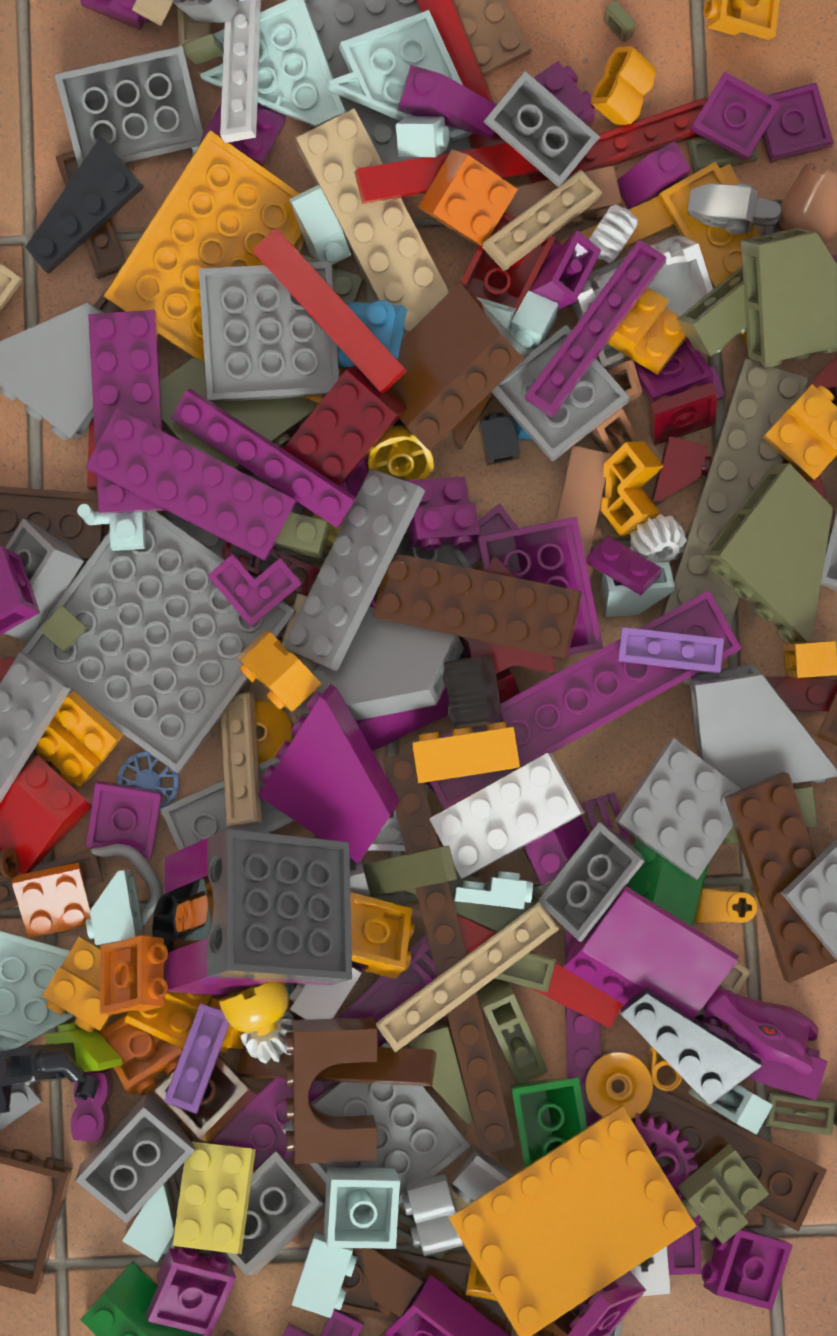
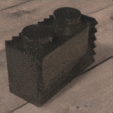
M493 654L444 662L443 682L448 688V700L450 701L448 715L451 721L454 722L453 728L460 729L503 722Z

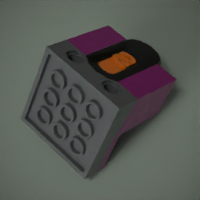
M226 829L166 856L164 894L159 898L155 908L152 931L153 937L164 938V945L168 951L167 960L164 962V980L168 985L167 992L226 996L270 981L334 985L351 980L349 842Z

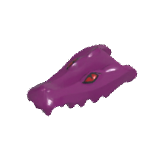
M719 985L704 1005V1017H718L722 1024L729 1026L728 1034L738 1037L737 1043H749L751 1053H761L764 1060L787 1064L801 1075H809L812 1072L813 1060L806 1054L807 1041H815L819 1032L818 1027L812 1020L800 1011L788 1006L761 1002L740 996Z

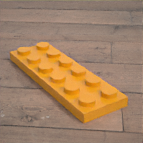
M716 161L658 195L680 235L699 244L713 289L743 265L741 240L759 237L753 225L751 232L741 235L732 234L723 228L704 225L688 215L691 189L710 183L729 185ZM746 330L739 335L748 349Z

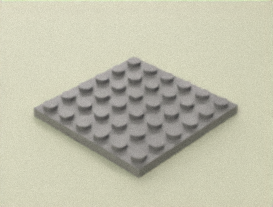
M156 511L144 512L146 549L113 551L110 548L109 531L39 627L40 629L62 605L88 628L81 637L64 653L38 629L22 652L29 654L69 686L71 690L68 694L75 691L122 734L180 774L248 680L238 669L242 663L237 657L265 630L271 632L278 639L296 611L281 601L250 627L207 577L209 573L225 560Z

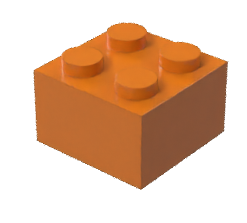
M452 149L418 208L466 240L483 247V243L489 239L518 189L468 154Z

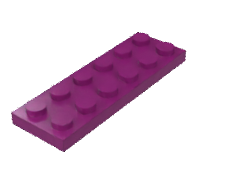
M144 310L88 314L95 448L116 408L163 432L156 311ZM97 475L100 514L165 510Z
M116 408L85 467L87 470L264 561L267 560L297 502L295 499Z

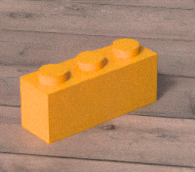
M506 722L486 724L487 731L473 733L472 727L452 730L453 736L440 738L439 732L419 735V742L412 743L418 783L520 768L514 727L507 728Z

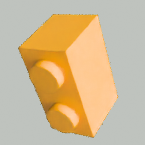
M836 641L783 644L785 677L804 678L837 675Z

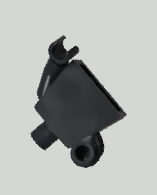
M74 1043L31 1045L0 1051V1114L10 1112L12 1086H30L68 1079L72 1083L75 1081L78 1083L74 1095L85 1101L88 1096L92 1099L95 1098L99 1081L95 1077L83 1075L84 1070L76 1063Z

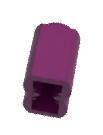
M110 1069L83 1073V1075L97 1078L99 1086L94 1099L88 1096L87 1100L84 1101L74 1095L77 1107L72 1114L70 1124L73 1140L98 1142L106 1134L110 1122L107 1102L113 1090V1077ZM76 1081L74 1084V1094L78 1085Z

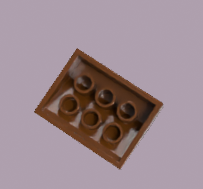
M460 281L401 340L398 361L407 372L388 391L407 407L400 417L401 421L430 451L530 354Z

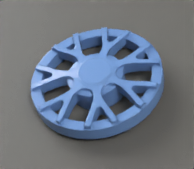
M147 751L132 755L122 764L118 772L117 784L123 785V780L127 781V784H125L127 786L134 784L135 787L160 790L167 798L161 804V808L170 805L178 793V773L168 766L161 774L153 770L159 759L156 758L152 762L151 757L154 756ZM147 756L149 769L141 771L137 759ZM133 761L135 762V767L130 765ZM127 767L138 773L135 780L124 777ZM169 768L172 774H166ZM173 777V788L161 787V778ZM167 790H172L170 796L166 793Z

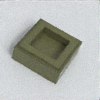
M616 0L606 7L604 22L622 42H626L633 36L636 22Z
M211 33L182 44L185 55L195 65L224 54L223 44Z
M61 605L39 631L66 653L88 628Z

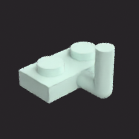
M82 504L78 507L77 512L86 524H110V548L113 551L146 549L144 512L100 514L99 511L94 512L87 504Z

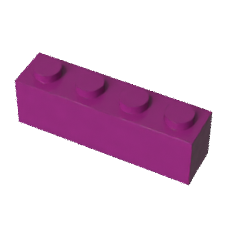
M713 1017L703 1018L701 1022L709 1026L710 1031L723 1039L726 1037L736 1043L737 1047L745 1053H751L750 1044L747 1042L737 1043L738 1037L728 1034V1029L722 1027L721 1020ZM806 1047V1054L813 1060V1068L809 1075H801L787 1064L764 1060L761 1053H752L761 1059L762 1066L746 1077V1079L817 1100L828 1061L818 1057L819 1050Z

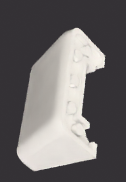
M675 236L650 246L666 256V263L648 288L669 300L667 309L681 316L713 290L697 242L684 236ZM626 256L590 272L576 302L571 304L578 320L582 318ZM606 344L596 359L603 367L613 368L622 364L626 355Z

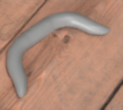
M118 843L92 848L91 852L96 856L104 858L122 856L133 863L151 892L150 899L141 914L142 925H146L150 917L161 905L163 897L161 882L150 864L138 850L130 845Z

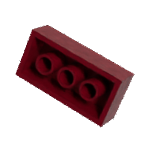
M354 365L342 374L283 449L332 482L343 487L377 443L406 411L407 407L388 390L384 394L380 393L359 368Z

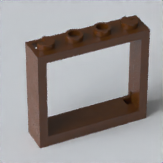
M0 1149L1 1164L58 1178L33 1271L0 1263L1 1286L36 1294L42 1286L73 1168L65 1167L66 1162L57 1158L46 1157V1160L43 1161L32 1158L33 1153L26 1150L13 1149L12 1153Z

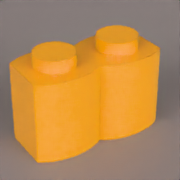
M633 46L617 47L606 63L604 76L593 91L591 104L615 125L631 124L641 113L643 96L653 87L656 67Z

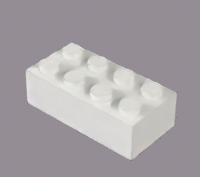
M546 753L431 817L429 820L443 846H450L454 866L461 879L585 812L553 754Z

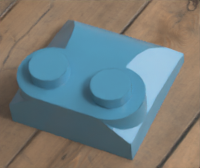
M378 300L373 303L345 302L398 360L407 309L403 305H392L385 300ZM337 345L338 367L349 369L355 364Z

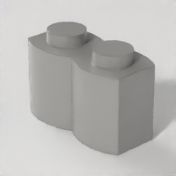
M446 1174L406 1184L408 1194L402 1195L406 1215L413 1214L416 1226L410 1228L415 1248L422 1246L423 1254L426 1256L464 1246L448 1220V1217L455 1213V1208Z

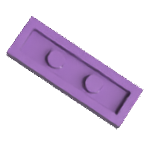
M622 627L618 662L720 673L724 639Z
M200 1003L167 1091L165 1103L197 1114L230 1025L222 1011Z

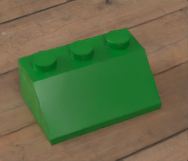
M636 838L634 847L642 854L644 863L626 886L693 927L708 865L698 880H694Z
M579 1077L543 1079L511 1085L524 1168L587 1128Z
M133 1261L88 1308L80 1319L96 1336H203V1334L147 1321L146 1312L158 1285Z

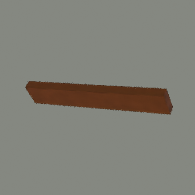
M245 1045L243 1046L237 1072L240 1077L286 1079L285 1069L286 1065H292V1053L291 1055L282 1053L279 1063L270 1058L265 1064L258 1057H251L246 1051ZM377 1047V1062L335 1064L322 1070L313 1081L432 1086L437 1053L433 1049L401 1048L394 1052L389 1047Z

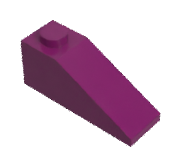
M410 65L397 111L413 116H444L445 125L491 139L494 131L483 121L497 105L441 73Z

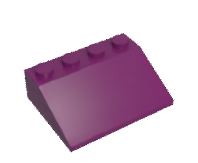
M577 517L478 537L485 572L494 557H498L519 579L581 591L582 596L569 655L603 648Z
M625 886L582 942L578 941L575 937L571 939L563 968L622 1004L627 1003L643 989L648 988L680 1008L683 1014L694 1020L737 963L739 956Z

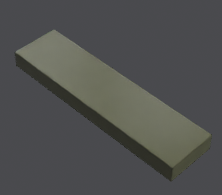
M449 845L363 864L371 896L457 879Z

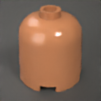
M809 163L804 165L780 205L781 218L779 225L782 231L802 228L817 232L826 245L837 232V174L828 169L821 174L814 171V164Z

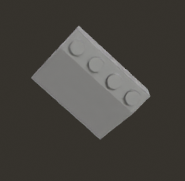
M183 45L54 74L78 168L100 136L106 139L124 163L184 150L201 144V137L204 133Z

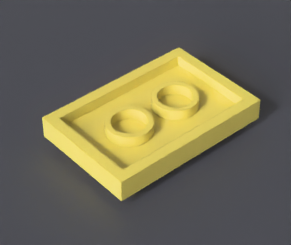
M192 1142L195 1151L184 1162L172 1246L242 1254L256 1149Z

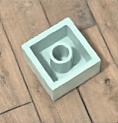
M327 1167L323 1231L327 1248L396 1249L400 1180L395 1168Z

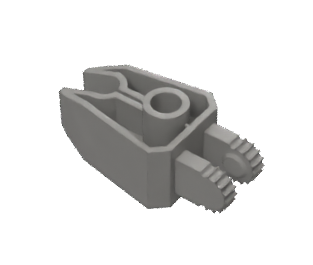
M710 183L691 189L688 215L704 225L723 228L729 233L741 235L751 232L752 225L763 227L766 225L768 227L777 225L781 218V207L777 201L757 198L758 190L754 189L751 185L735 184L733 186Z

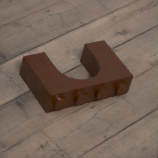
M374 1017L292 1020V1032L285 1033L286 1053H292V1065H286L285 1069L286 1086H292V1098H286V1119H292V1131H286V1151L293 1152L294 1164L377 1161V1126L374 1115L330 1116L316 1109L308 1098L311 1083L325 1068L340 1063L377 1062V1026Z

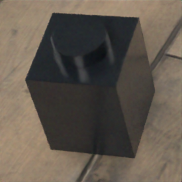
M503 412L485 416V421H480L479 430L487 465L519 459L520 449L513 416H504Z

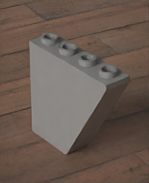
M85 303L0 341V392L12 401H16L17 398L27 405L24 410L39 421L42 418L46 419L52 424L50 430L65 441L68 437L80 440L89 427V423H92L94 420L88 314L104 312L89 303Z
M369 606L338 671L335 672L318 664L311 672L322 684L295 709L294 715L297 720L301 716L307 718L311 710L306 708L313 695L317 690L323 694L330 684L337 687L355 721L437 705L464 650L459 636L373 618L375 608Z
M755 664L721 669L720 673L700 672L689 678L697 756L741 789L781 772L789 773L793 786L796 783L806 781L821 783L827 781L828 778L837 777V769L829 757Z

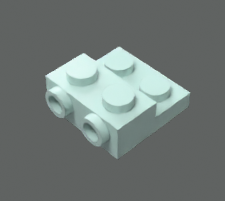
M498 871L497 877H490L488 890L484 889V883L463 880L462 887L455 886L454 900L524 909L525 902L531 903L533 882L519 880L520 873Z

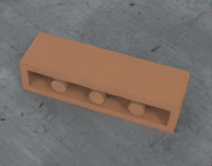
M613 166L584 172L603 193L598 201L565 225L566 228L582 225L584 220L597 218L598 221H601L610 206L617 204L621 207L622 200ZM545 180L515 187L518 190L505 212L518 217L558 186L551 180Z
M572 446L555 521L577 517L587 564L591 546L596 547L600 539L601 527H596L598 514L604 515L601 512V501L605 497L602 494L606 482V477H603L604 463L611 457V453ZM587 564L589 578L591 579L593 567Z

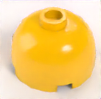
M403 425L392 426L367 457L369 470L373 469L401 480L427 479V476L434 468L432 450L429 451Z
M270 981L229 994L218 1002L224 1017L232 1027L245 1033L257 1031L258 1036H262L277 1029L275 1022L285 1015L288 1009L289 995L284 982Z

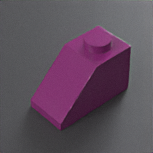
M675 141L646 156L617 180L620 195L628 209L657 197L662 191L688 177L691 169Z
M578 230L573 232L542 267L530 291L558 303V310L576 302L601 249Z

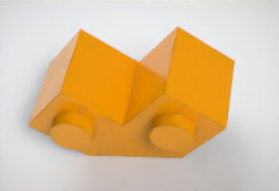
M644 441L625 442L604 463L603 477H606L605 497L601 501V512L620 536L630 535L632 531L637 530V524L645 523L648 517L655 519L660 514V511L641 487L663 465Z
M267 630L237 657L242 663L238 669L252 683L257 679L270 690L266 696L279 710L285 706L293 712L322 684L292 652L287 651L281 642Z

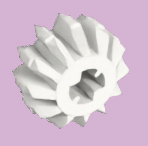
M617 204L610 206L589 238L593 244L601 249L598 259H603L607 263L613 262L638 225V218L632 215V212Z
M659 514L655 519L648 517L645 523L637 524V530L630 533L631 540L629 544L631 546L630 549L653 563L677 560L678 554L683 552L684 544L687 540L682 526L678 524L673 516L664 517L662 514Z
M287 1010L285 1015L275 1022L277 1029L262 1036H258L257 1031L242 1034L240 1037L249 1055L254 1058L258 1057L265 1064L270 1058L279 1063L282 1053L291 1055V1053H286L285 1033L292 1032V1014Z

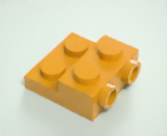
M707 0L704 5L703 16L708 18L707 28L733 36L743 32L770 40L776 36L780 0Z
M647 287L607 344L656 375H659L687 336L677 320L680 316L667 309L669 300Z
M813 384L800 395L762 437L810 482L814 481L837 456V406L832 403L834 396L825 387L819 386L816 388Z
M72 691L66 696L35 746L36 754L43 761L52 762L60 769L61 777L67 783L76 784L78 787H81L95 775L123 734L81 696Z
M350 892L352 961L364 964L366 972L397 979L403 971H407L411 962L408 942L411 940L414 932V922L411 921L412 908Z
M80 936L62 966L56 971L42 997L48 1000L46 1007L60 1015H63L65 1011L77 1017L74 1022L76 1025L92 1033L94 1028L99 1031L104 1029L111 1015L100 1014L101 948Z
M167 992L164 996V1007L146 1011L130 1010L124 1022L183 1049L200 1003L209 1006L214 995Z

